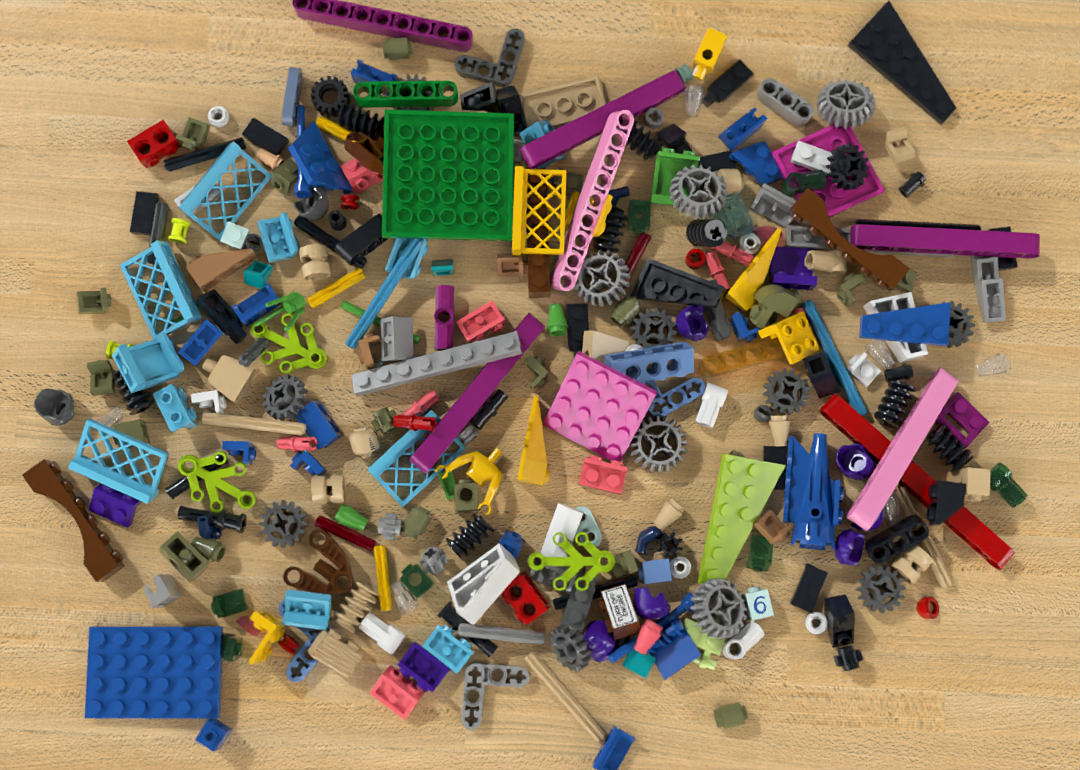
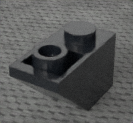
M514 85L497 89L496 96L499 113L514 114V136L519 135L520 132L526 129L519 94Z
M826 351L803 359L819 399L840 392Z
M942 480L932 482L928 490V496L931 498L930 507H928L926 512V518L929 520L928 526L942 524L964 506L966 484Z
M843 594L824 598V615L828 622L827 628L832 648L854 644L855 612L847 595Z

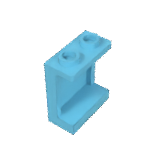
M165 332L161 333L157 339L135 346L127 347L126 344L120 345L112 355L131 393L176 379L184 370L183 360L181 357H178L173 341L168 338Z

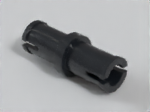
M498 389L487 403H483V408L470 422L477 429L482 430L490 418L497 415L496 411L509 397L502 390Z

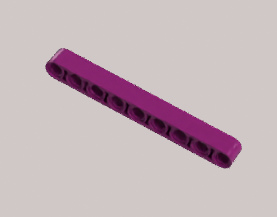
M292 0L295 12L301 19L391 38L407 37L408 41L459 52H468L473 47V33L466 26L341 0ZM307 4L306 7L299 8L300 5ZM327 8L325 12H319L320 9ZM342 12L347 13L345 16H339ZM363 16H366V17H367L366 20H363V21L359 20V18H361V17H363ZM383 20H384V21H388V22H387L386 24H384V25H380V24H379V23H380L381 21H383ZM401 25H407V26H408V27L405 28V29H400V28H399ZM421 29L428 30L426 33L419 32ZM442 33L448 34L447 37H440L439 35ZM462 37L468 38V40L465 42H462L459 39Z
M673 70L526 144L520 149V153L530 169L537 168L601 135L611 113L628 110L635 118L650 108H654L678 96L687 87L677 70ZM619 116L620 125L623 123L621 116Z
M864 224L850 226V243L861 250L1025 259L1040 256V235L1037 233Z
M528 313L513 331H517L519 334L522 354L487 363L436 425L435 430L431 431L409 459L411 463L425 474L432 468L545 328L543 323L531 313Z

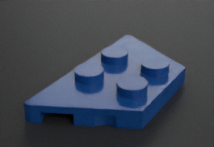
M315 121L312 122L288 148L308 185L320 186L330 191L336 188L343 190V194H350L353 189Z

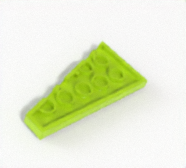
M722 454L698 578L699 584L705 583L710 579H726L786 465Z

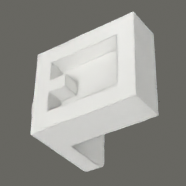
M863 352L860 355L855 354L849 360L848 364L850 366L847 371L866 388L881 370L866 358L868 354Z
M218 390L191 394L192 403L199 406V408L212 407V403H214L215 412L219 414H224V408H227L226 397Z

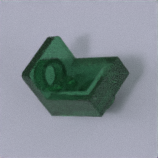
M223 635L222 658L225 661L233 662L239 660L243 652V637Z

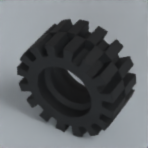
M327 76V80H324L322 77L320 78L321 82L316 81L314 83L316 87L312 86L311 88L312 93L310 95L313 105L322 116L326 114L328 118H331V115L334 118L338 117L337 113H339L342 103L348 100V104H350L346 84L344 85L341 79L339 81L337 77L331 79V76ZM330 90L336 91L338 93L336 102L328 104L323 101L325 92Z

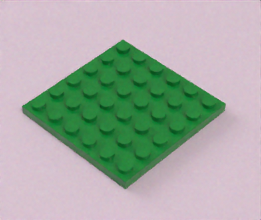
M385 109L382 238L512 241L514 114Z

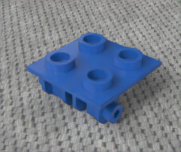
M679 617L661 630L660 633L662 635L647 651V654L649 653L656 658L655 664L664 680L701 656Z

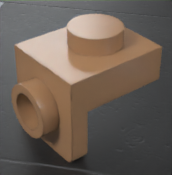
M497 254L498 277L519 276V281H524L523 274H528L527 261H523V254Z
M375 333L363 336L362 340H358L361 349L358 352L360 363H365L368 369L376 366L370 346L381 343L380 335L375 336Z
M768 510L754 526L772 545L778 540L781 542L786 540L791 535L789 530L794 524L790 522L784 525L771 510Z

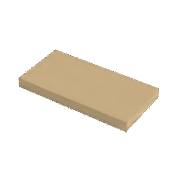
M599 75L519 94L527 128L538 121L548 120L557 129L606 104Z

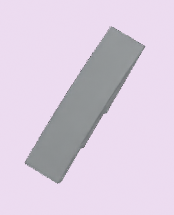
M971 256L974 283L983 323L1006 321L1003 278H999L998 257Z

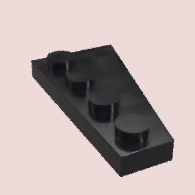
M647 258L630 297L633 296L641 300L717 308L726 289L722 285Z

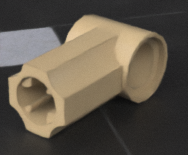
M811 250L807 252L805 266L808 270L827 271L829 275H843L847 273V262L841 257L842 253L838 250L829 252Z

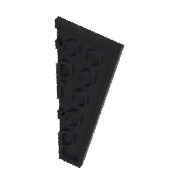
M888 0L847 46L937 123L942 125L957 108L893 5Z

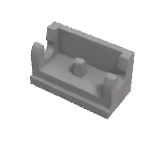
M764 183L750 209L785 228L792 221L789 210L796 200Z
M392 316L381 319L382 362H401L414 358L413 318Z
M536 557L534 565L539 566L541 559ZM544 566L543 569L537 571L531 569L529 577L554 588V579L560 577L569 567ZM578 572L567 582L566 588L562 592L570 593ZM557 580L555 585L557 588H562L564 583L562 580Z
M157 575L153 578L157 585L155 593L150 591L149 586L144 587L145 594L151 602L149 604L151 608H164L183 596L171 575Z

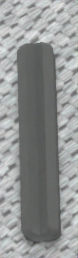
M157 203L155 206L149 248L152 247L151 244L153 242L164 240L168 205L165 203ZM152 253L148 256L147 262L155 265L156 257Z

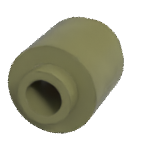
M407 37L387 39V41L383 42L384 58H390V60L410 58V54H413L412 41H408Z
M625 296L613 309V314L610 318L621 328L625 325L628 326L641 311L639 307L641 303L633 296L630 298Z
M420 505L417 509L413 507L402 524L404 527L401 531L417 540L418 536L423 534L432 519L428 516L430 511Z
M740 702L719 706L718 709L713 710L717 728L723 727V729L745 725V720L748 719L745 705L741 706Z

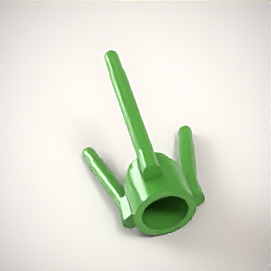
M293 291L286 296L266 303V307L284 302L283 306L254 323V326L258 327L285 310L290 314L295 313L284 329L288 331L298 317L305 312L303 308L306 305L304 297L300 293Z

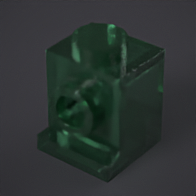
M629 201L628 231H632L635 234L649 231L651 201ZM636 215H643V218L638 219Z

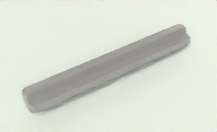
M461 623L458 626L459 636L539 645L545 642L544 632Z

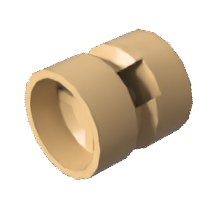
M311 244L299 249L300 261L304 263L301 267L304 280H322L331 276L329 263L326 262L328 259L326 245Z
M344 474L331 475L330 478H327L325 475L312 476L311 495L313 504H326L328 500L332 503H345L346 481ZM329 486H332V493H329Z
M917 545L902 552L903 557H897L890 565L893 571H898L897 575L900 578H903L905 582L914 585L921 577L920 571H926L933 563V559L929 554Z

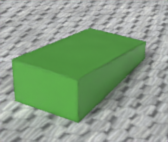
M446 471L438 474L447 500L454 498V484L456 482L452 471L449 472L446 479H442Z

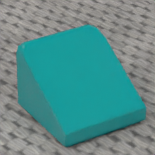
M453 259L433 260L431 266L433 276L453 275Z
M254 260L243 271L245 284L263 289L272 273L273 266Z
M633 649L627 654L622 666L647 678L656 658L647 653L644 655Z

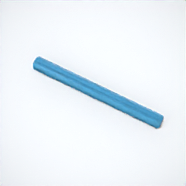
M411 239L349 335L345 344L351 349L357 348L359 345L358 340H362L421 249L423 243L420 240Z
M805 301L801 307L804 308L806 317L823 351H826L830 365L850 406L861 416L865 415L867 409L813 301Z

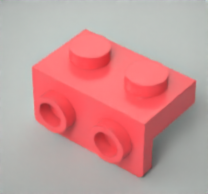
M356 158L340 166L355 194H359L383 181V175L369 170Z
M492 300L456 321V324L469 344L486 339L485 335L490 332L495 334L504 328L503 325L506 324V319L501 315Z

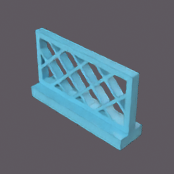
M231 142L177 208L215 238L221 240L227 225L226 218H231L229 222L235 223L271 179L272 174L245 153L239 145ZM239 155L246 159L247 169L236 170L235 159ZM259 170L266 176L261 183L252 184L251 171ZM248 171L249 184L237 185L236 172ZM233 172L234 185L222 186L221 176L224 173ZM217 181H218V182H219V186L213 187V186L217 183ZM249 186L250 196L248 199L239 200L238 187ZM234 187L236 200L224 201L223 188ZM211 189H219L221 201L209 202L208 192ZM205 197L206 203H200ZM236 202L237 212L235 215L226 216L224 203ZM221 204L222 216L210 217L209 205ZM198 205H206L207 218H198L192 212ZM223 219L224 228L219 234L212 229L211 220ZM202 220H208V225L205 224Z
M160 240L151 244L152 247L120 264L153 339H157L164 332L169 335L192 321L197 322L203 318L169 243ZM152 253L156 257L154 267L146 264L148 256ZM133 264L140 265L137 277L132 276L128 268ZM145 267L153 269L150 281L142 279ZM158 272L164 274L163 286L155 283ZM140 282L148 284L145 295L140 294L138 290ZM153 286L161 288L158 300L150 298ZM166 291L172 292L174 296L171 305L163 302ZM149 300L157 303L154 315L147 310ZM162 305L170 307L167 319L159 317ZM175 309L181 311L184 320L178 323L172 321ZM158 319L166 322L164 331L159 334L156 329Z
M432 410L424 416L435 417L436 423L440 422L439 417ZM410 429L367 468L372 476L402 507L444 470L442 468L438 473L433 472L429 477L428 471L426 473V480L423 483H413V470H421L413 468V463H411V468L398 467V458L401 455L412 456L414 453V443L417 440H425L426 438L422 436L426 432L428 436L430 434L429 430L418 429L417 431H412ZM457 437L453 441L460 448L454 454H445L444 451L441 455L442 465L444 466L453 461L466 449L465 445ZM412 446L411 452H406ZM445 456H451L444 462ZM396 461L395 467H389ZM385 470H395V483L385 482L380 475ZM398 470H411L410 483H397ZM388 485H395L394 491ZM397 485L410 486V495L403 501L397 495ZM413 486H418V487L412 492Z
M89 418L86 420L75 458L70 461L68 469L148 504L158 496L160 489L157 488L169 453ZM91 427L98 429L101 438L93 440L90 434ZM111 436L118 438L121 447L113 449L108 438ZM103 440L108 452L100 454L95 444ZM90 445L95 457L89 458L83 455L85 447ZM134 445L138 447L141 455L133 458L128 446ZM123 449L128 459L120 463L115 453ZM110 454L115 466H107L102 457ZM154 454L161 457L159 465L153 467L148 455ZM143 458L148 468L142 472L139 471L135 460ZM130 463L135 474L131 476L125 474L122 466ZM150 472L153 478L152 485L145 483L142 474Z

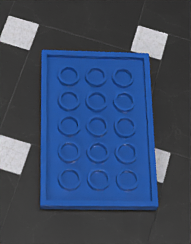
M223 626L89 627L85 718H220Z

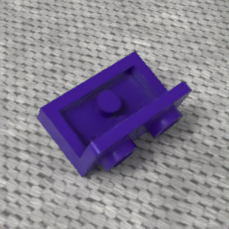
M100 483L93 490L89 511L128 528L132 525L136 508L142 501Z
M416 641L397 664L400 667L399 671L407 678L412 676L418 681L417 686L425 692H428V690L433 692L450 670L448 666Z

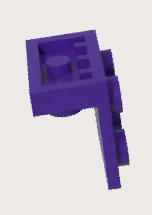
M776 247L770 263L769 285H779L785 289L796 288L797 290L812 291L817 285V276H813V270H808L805 266V258L807 252L813 249Z

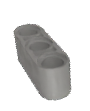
M767 78L762 81L757 97L763 104L797 127H803L808 124L814 113L813 106L773 78ZM768 88L772 91V93H766L764 89ZM781 100L788 101L789 105L782 104ZM798 112L805 113L806 117H801Z

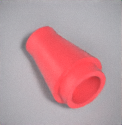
M647 619L641 625L634 649L646 655L647 651L662 635L660 632L663 628Z

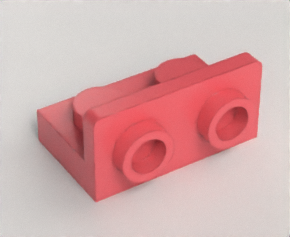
M594 455L585 458L578 485L621 495L628 469L623 466L624 463L611 460V463L603 462V458Z
M392 665L384 671L370 691L372 696L404 720L425 693V691L417 686V682L405 677L398 668Z

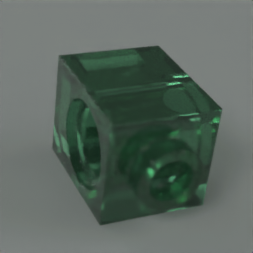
M409 564L401 571L403 576L399 578L417 599L435 584L418 564L414 566ZM414 573H418L422 577V582L418 586H414L410 582V577Z

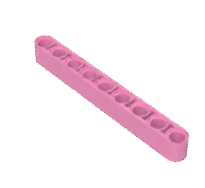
M628 110L613 112L607 119L564 238V255H558L550 277V285L556 290L569 291L576 284L634 123V117ZM619 116L623 119L622 125L619 123ZM612 136L615 137V145L612 144ZM605 156H607L608 158L607 165L604 163ZM598 176H600V178H601V184H600V185H598V183H597V177H598ZM591 196H593L594 198L593 205H591L589 201ZM583 216L587 219L585 226L582 223ZM576 236H578L580 240L577 246L575 244ZM569 256L572 257V264L570 266L567 262ZM562 276H564L565 283L563 286L560 284V279Z
M941 367L929 379L847 515V518L865 531L876 521L959 381Z

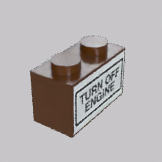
M626 584L600 591L602 600L598 602L602 614L606 613L608 617L605 620L608 633L613 632L615 640L639 633V620Z

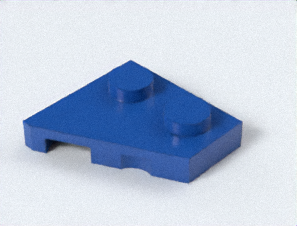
M766 141L732 152L729 155L730 160H736L744 167L743 171L753 176L755 181L761 186L764 183L766 185L775 183L783 178Z

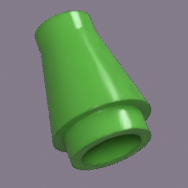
M554 303L549 305L547 330L551 336H563L567 333L568 325L562 305Z
M342 504L334 518L338 521V524L363 531L368 522V519L363 517L349 504L347 506Z

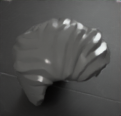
M320 186L311 187L312 195L310 197L303 198V200L294 203V207L300 216L315 221L323 218L329 209L327 190Z
M43 389L34 400L35 411L51 425H64L74 417V399L70 393L63 390Z

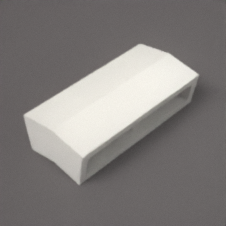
M558 503L540 552L544 557H568V554L560 546L553 543V535L557 532L564 533L566 540L572 545L584 511L564 503ZM557 535L555 537L556 542L562 543L563 536Z

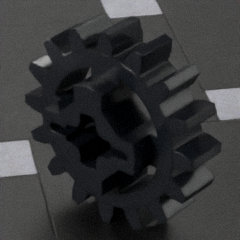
M852 143L837 146V149L831 150L833 156L827 157V160L830 161V164L826 165V168L830 169L827 176L833 177L831 183H838V189L844 188V191L857 189L859 185L865 184L864 178L869 177L866 170L870 169V166L865 164L869 159L863 158L865 151L859 152L858 145L852 147Z

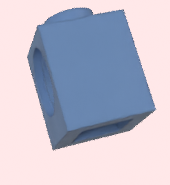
M669 559L641 562V567H638L639 580H643V584L672 581Z

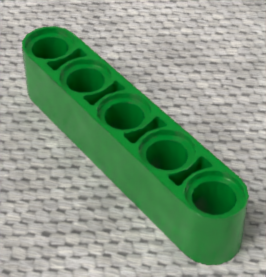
M364 81L357 83L353 88L357 104L364 108L454 106L459 99L457 86L452 81ZM406 91L411 92V95L408 97L401 96ZM426 91L432 92V95L425 97L423 96V93ZM447 91H452L454 93L452 96L449 97L443 95ZM362 92L369 93L366 97H359ZM383 92L390 93L387 97L380 96Z

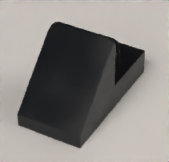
M495 82L487 83L461 94V109L485 110L494 113L497 105Z
M672 124L656 133L660 142L664 141V148L675 149V153L683 154V151H692L685 140L687 133L677 125Z

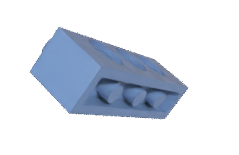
M684 341L604 355V364L642 384L649 380L662 381L667 377H684L688 373H694V348ZM650 363H652L651 367L648 368V369H646L647 366H648ZM632 366L631 370L626 373V370Z

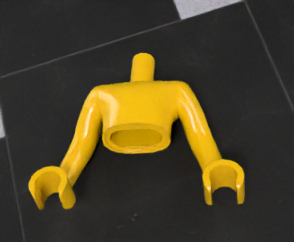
M495 448L487 458L480 452H471L454 459L445 466H437L435 473H438L442 468L446 469V473L442 477V479H446L450 471L471 462L465 474L480 487L491 481L484 502L478 506V510H480L482 506L487 505L489 511L485 516H488L492 511L490 505L502 477V472L494 463L503 453L498 448Z

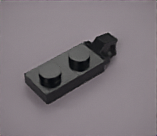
M741 59L738 60L707 88L709 93L703 97L702 103L707 108L715 101L723 103L749 81L754 73Z
M213 289L197 298L196 302L226 336H229L236 345L244 341L247 333L242 329L243 326L240 323V318L216 290Z
M587 303L566 304L569 352H574L575 356L578 351L582 352L584 331H589Z

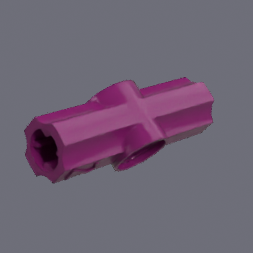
M450 285L436 286L434 314V350L436 351L453 348L455 287ZM442 314H448L450 320L442 323L439 321V317Z

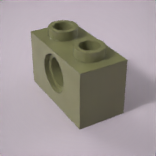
M178 531L160 546L159 552L189 583L195 580L208 567L209 562Z

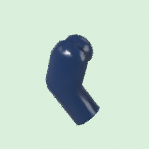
M628 186L612 189L608 192L609 195L613 196L612 206H617L620 198L630 196Z
M207 516L197 518L200 537L205 539L214 538L215 540L221 537L222 530L214 525H210Z
M650 526L640 532L635 552L646 554L648 543L654 539L659 540L662 537L661 529L656 526Z

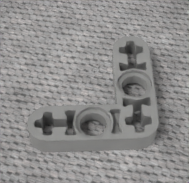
M484 663L470 664L465 671L461 716L463 726L466 729L474 730L481 724L484 685L523 687L529 682L528 670L522 666ZM474 667H477L478 671L482 673L481 676L477 677L476 683H481V688L478 686H467L468 682L472 683L473 676L469 675V671H473ZM494 669H501L503 671L504 677L501 681L496 682L491 678V672ZM506 669H511L510 674H517L518 670H521L522 674L526 675V679H522L521 683H517L516 678H510V683H506ZM470 690H477L480 694V699L475 703L467 699V693ZM466 705L471 707L479 706V710H474V717L478 718V721H475L473 725H469V721L465 720V717L470 715V709H466Z

